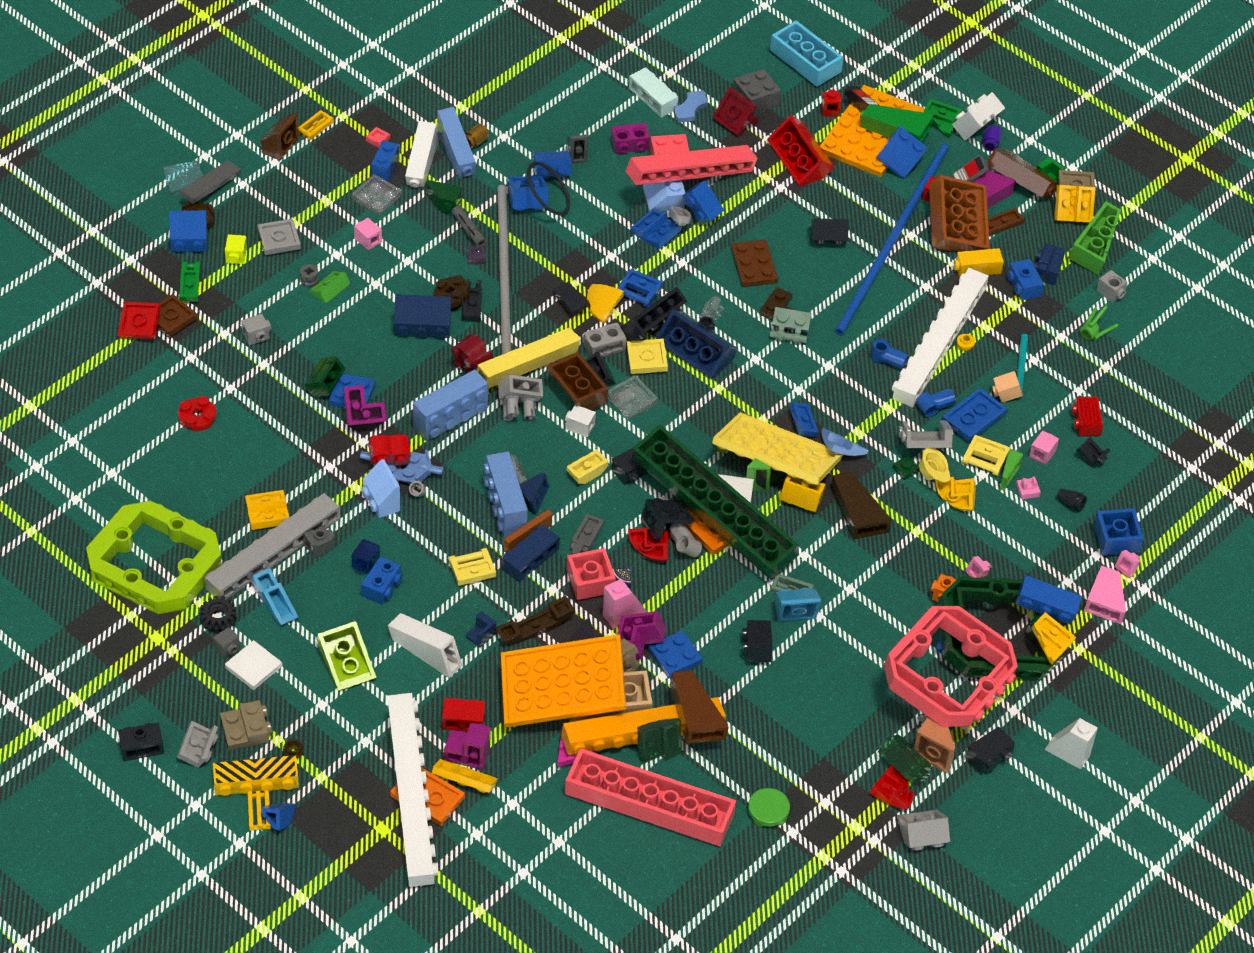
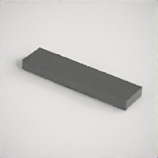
M227 160L181 189L179 195L194 204L240 175L241 168Z

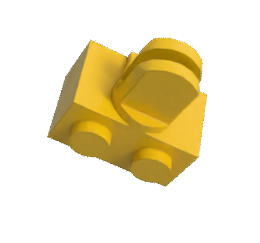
M788 475L784 481L779 500L802 507L808 511L816 512L821 503L826 484L821 482L818 485L809 484L801 478Z

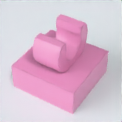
M1035 476L1029 479L1017 480L1016 487L1021 500L1040 497L1041 492Z
M1124 550L1121 552L1115 568L1130 578L1134 576L1141 561L1139 560L1140 557L1134 552L1130 553Z
M979 556L972 558L965 572L971 577L982 578L986 577L990 570L989 568L992 566L988 561H982Z

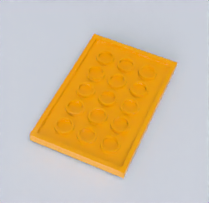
M863 85L861 88L880 106L924 112L922 107L869 86ZM851 102L820 147L828 157L882 177L888 167L879 161L876 156L889 138L862 128V120L860 119L862 110Z
M620 634L501 652L504 724L506 728L627 709Z

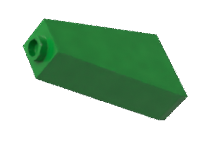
M869 104L866 110H862L860 115L862 128L889 138L902 126L921 143L932 128L934 117L931 113Z

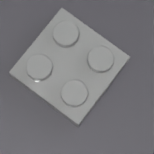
M293 219L257 225L265 255L301 249Z

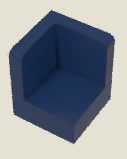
M481 611L476 615V626L466 634V638L481 648L496 634V621Z

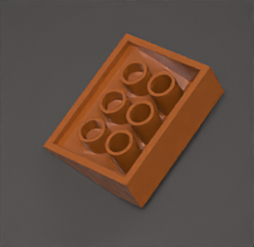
M944 175L938 176L929 184L932 248L945 251L990 249L986 185Z

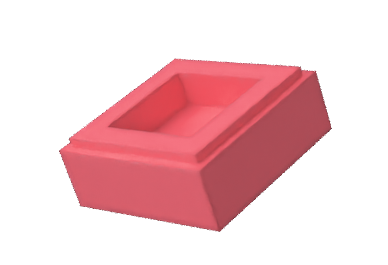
M378 127L366 136V142L378 148L382 140L389 141L391 139L389 133Z

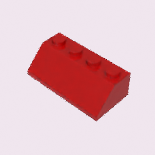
M792 115L767 138L799 186L822 180L834 168V165L803 121Z

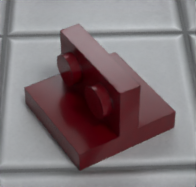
M730 87L712 117L738 136L742 135L747 125H756L759 118L753 115L757 105Z

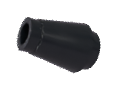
M1061 488L1057 494V499L1075 511H1081L1087 501V497L1081 492Z

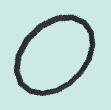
M534 161L529 164L526 172L527 180L535 198L549 212L555 215L566 214L570 208V197L562 179L550 166L543 162ZM540 165L548 169L557 178L566 195L567 205L564 211L558 212L551 209L536 193L530 175L533 166Z

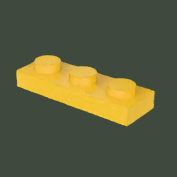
M442 759L433 766L432 774L438 775L441 779H450L461 786H470L483 793H490L496 786L498 779Z

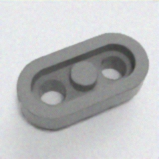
M670 206L669 216L676 221L675 224L686 226V224L690 223L692 215L687 209Z

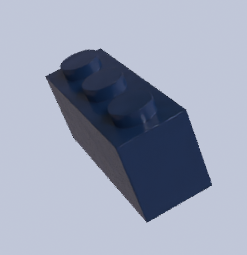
M542 524L539 528L534 529L527 538L519 541L515 548L504 554L502 557V570L520 583L559 550L560 537Z

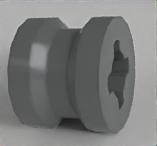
M306 264L301 267V284L305 287L317 285L319 282L318 268L312 264Z

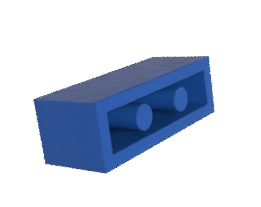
M1026 575L1019 587L1015 604L1024 609L1038 612L1041 615L1046 612L1052 618L1071 625L1077 615L1082 596Z

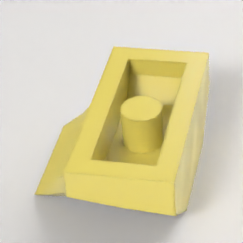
M596 449L568 465L567 472L578 484H586L600 476L608 467L609 461Z

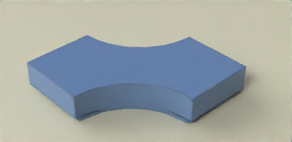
M704 90L687 92L686 101L681 105L674 106V113L678 123L695 121L696 112L708 106Z

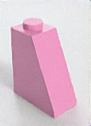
M1101 566L1088 596L1085 612L1122 624L1126 607L1119 571Z
M622 579L604 587L603 617L612 629L619 627L621 616L647 613L646 609Z

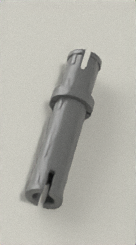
M461 206L454 207L452 214L465 229L468 238L472 239L478 248L484 247L487 240L480 233L479 227L473 224Z

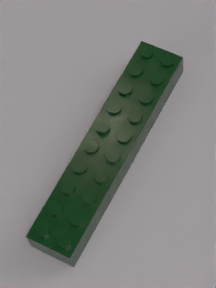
M661 424L632 448L633 460L770 580L798 556L799 544Z

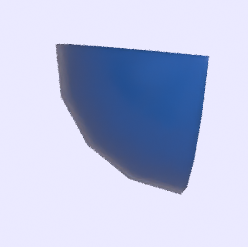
M295 803L266 805L261 807L263 818L266 817L272 828L282 830L293 819Z

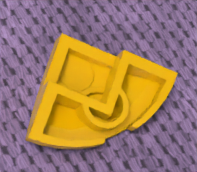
M592 284L587 293V303L591 306V314L605 324L614 313V307L623 298L624 291L607 285Z
M950 477L948 482H940L935 479L939 495L951 507L963 511H974L976 491L974 478L955 480L954 477Z

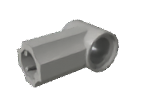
M673 523L669 528V534L676 542L677 550L690 557H697L702 550V544L694 539L685 524Z

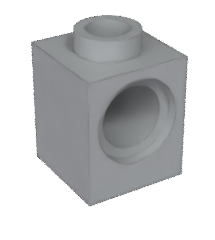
M1111 270L1099 278L1096 291L1113 303L1125 296L1127 281Z

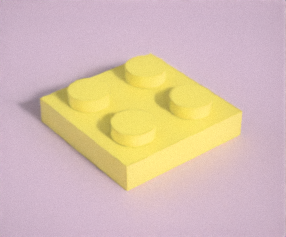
M664 339L627 341L631 374L668 371Z

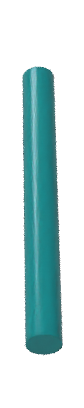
M1027 334L1021 335L1017 379L1022 392L1028 343Z

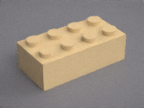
M647 671L624 672L626 710L570 718V722L651 709L652 698Z

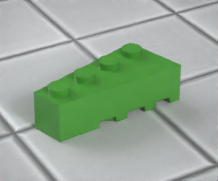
M1105 201L1073 244L1068 258L1099 275L1105 263L1121 209Z

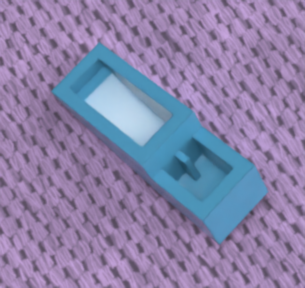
M270 568L252 576L250 581L280 626L298 618L281 583L277 582Z

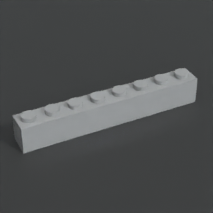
M325 493L314 498L311 503L304 508H300L294 515L283 520L277 527L270 529L267 534L260 539H256L246 549L239 551L236 556L225 561L219 568L209 572L205 577L206 590L214 597L218 596V599H221V596H225V600L248 585L253 575L273 567L304 545L303 532L307 531L309 533L322 526L328 528L339 520L340 506Z

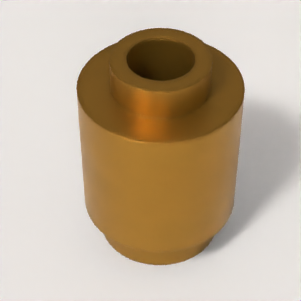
M477 124L465 133L470 148H475L488 139L489 132L484 125Z

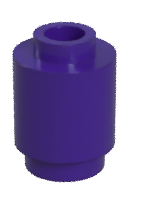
M995 125L986 127L982 140L985 150L992 152L999 147L1002 130Z

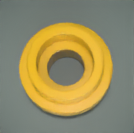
M961 334L957 338V345L959 349L969 351L974 347L975 339L969 334Z

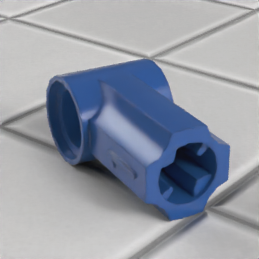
M884 339L874 341L871 351L872 361L876 363L886 362L899 369L904 368L908 360V354L890 347L888 341Z
M945 389L931 395L925 392L916 398V404L926 417L934 416L939 409L953 405L956 402L952 389Z

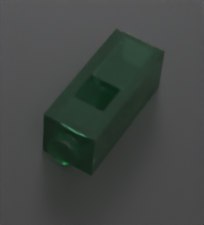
M900 735L888 736L878 751L912 784L924 782L929 777V771L933 767Z

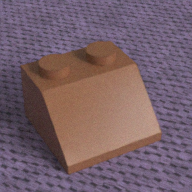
M927 717L917 731L913 755L949 774L955 752V745L949 728L942 727L930 717Z

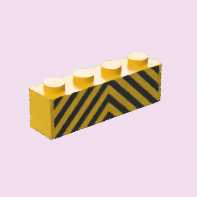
M296 756L213 763L215 795L227 796L236 793L248 794L249 791L299 788Z

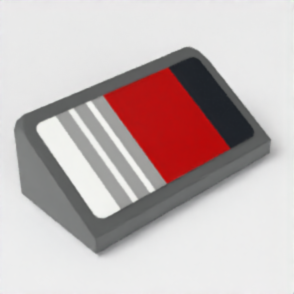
M979 154L953 172V178L973 182L988 171V163Z

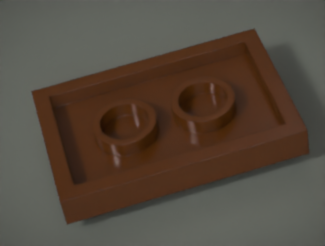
M767 240L731 243V251L742 287L778 283Z

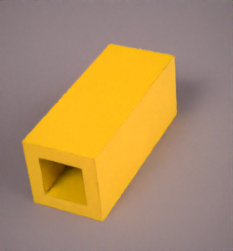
M1000 248L957 252V257L953 264L954 270H957L959 277H961L962 273L965 274L968 268L986 275L1001 274L1004 261Z

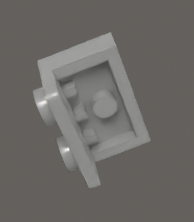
M191 721L177 758L198 768L203 762L207 763L212 754L210 747L215 744L218 738L216 734L218 726L214 725L211 729H208Z

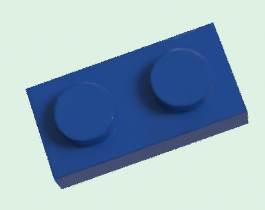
M792 402L790 410L798 434L816 437L819 432L809 404Z

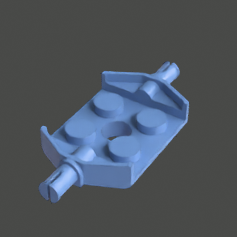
M426 449L425 454L411 452L410 461L404 464L406 466L404 469L397 468L401 465L387 464L397 481L407 483L414 481L422 482L428 475L431 476V473L443 475L444 467L431 464L428 450ZM361 451L360 459L371 461L370 453Z

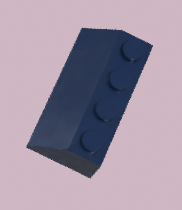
M672 309L656 339H664V345L667 350L711 379L716 377L730 364L738 350L736 346L687 314Z

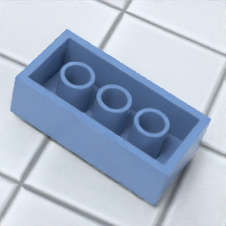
M473 370L413 402V428L425 441H428L454 428L459 423L469 420L472 416L482 413L488 408V383L476 370Z
M509 451L486 455V464H483L486 475L483 476L484 485L489 488L488 498L494 504L492 505L493 515L498 517V531H502L504 538L527 524L528 511Z

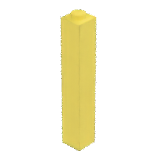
M567 328L480 363L477 366V372L488 383V388L498 385V382L509 374L520 376L577 353L580 338L571 328Z

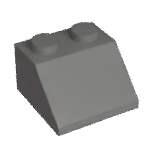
M930 810L897 815L904 843L912 850H921L927 845L941 847L944 846V843L950 842L948 817L940 811Z

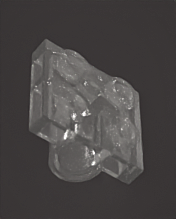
M636 375L610 388L608 391V399L627 419L658 403V397Z

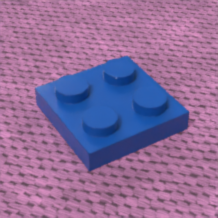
M343 373L332 390L329 405L345 408L343 387L359 385L364 386L365 404H369L376 380Z
M683 630L664 638L663 642L648 645V651L668 679L671 678L673 672L686 671L703 663L702 656Z

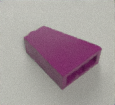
M988 170L978 177L974 183L986 185L988 209L1012 195L1015 180Z

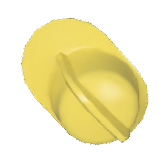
M926 448L919 462L920 472L926 480L936 479L940 482H948L950 480V473L945 456L935 448Z

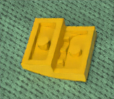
M1057 185L1054 220L1090 223L1094 212L1095 187Z
M283 490L245 496L251 530L275 527L280 525L286 518H289Z

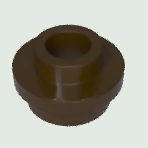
M290 739L283 746L285 756H296V758H299L304 752L303 744L297 739Z

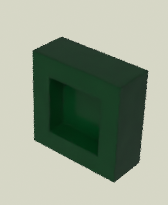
M909 456L893 463L892 468L903 480L919 473V466Z

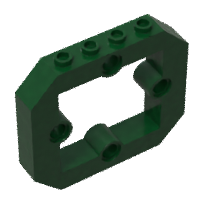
M959 577L942 593L937 605L960 606L963 608V601H981L994 606L1001 603H1015L1023 579ZM1033 611L1034 618L1028 626L1026 634L1030 640L1037 642L1039 657L1016 656L1014 652L1018 665L1014 674L1016 675L1015 679L1042 681L1059 664L1064 653L1053 665L1049 662L1032 630L1033 625L1042 615ZM940 628L943 658L964 677L982 678L988 676L996 666L982 656L969 657L965 655L961 649L962 642Z

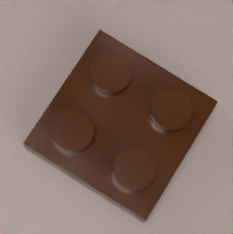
M174 294L159 302L161 309L157 328L168 337H171L197 319V313Z

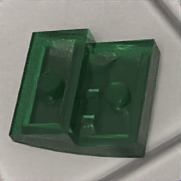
M679 718L658 720L637 727L639 760L643 764L660 756L667 760L682 753L681 720Z

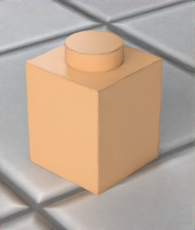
M1015 371L993 378L995 386H992L996 397H1000L1002 403L1023 396Z

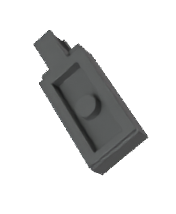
M586 514L571 540L570 549H573L571 554L590 551L604 526L605 520Z

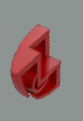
M647 528L628 529L631 544L636 551H639L650 560L668 561V530L663 532L660 540L653 539Z
M894 762L869 791V793L881 801L900 809L908 810L913 801V790L908 791L909 779Z

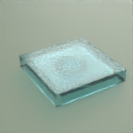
M198 160L163 167L171 196L179 195L181 189L203 176Z

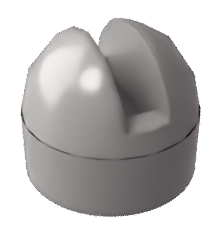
M414 481L410 484L409 492L413 496L421 497L425 494L426 489L423 483ZM417 487L421 489V492L419 493L418 491L414 490V488Z

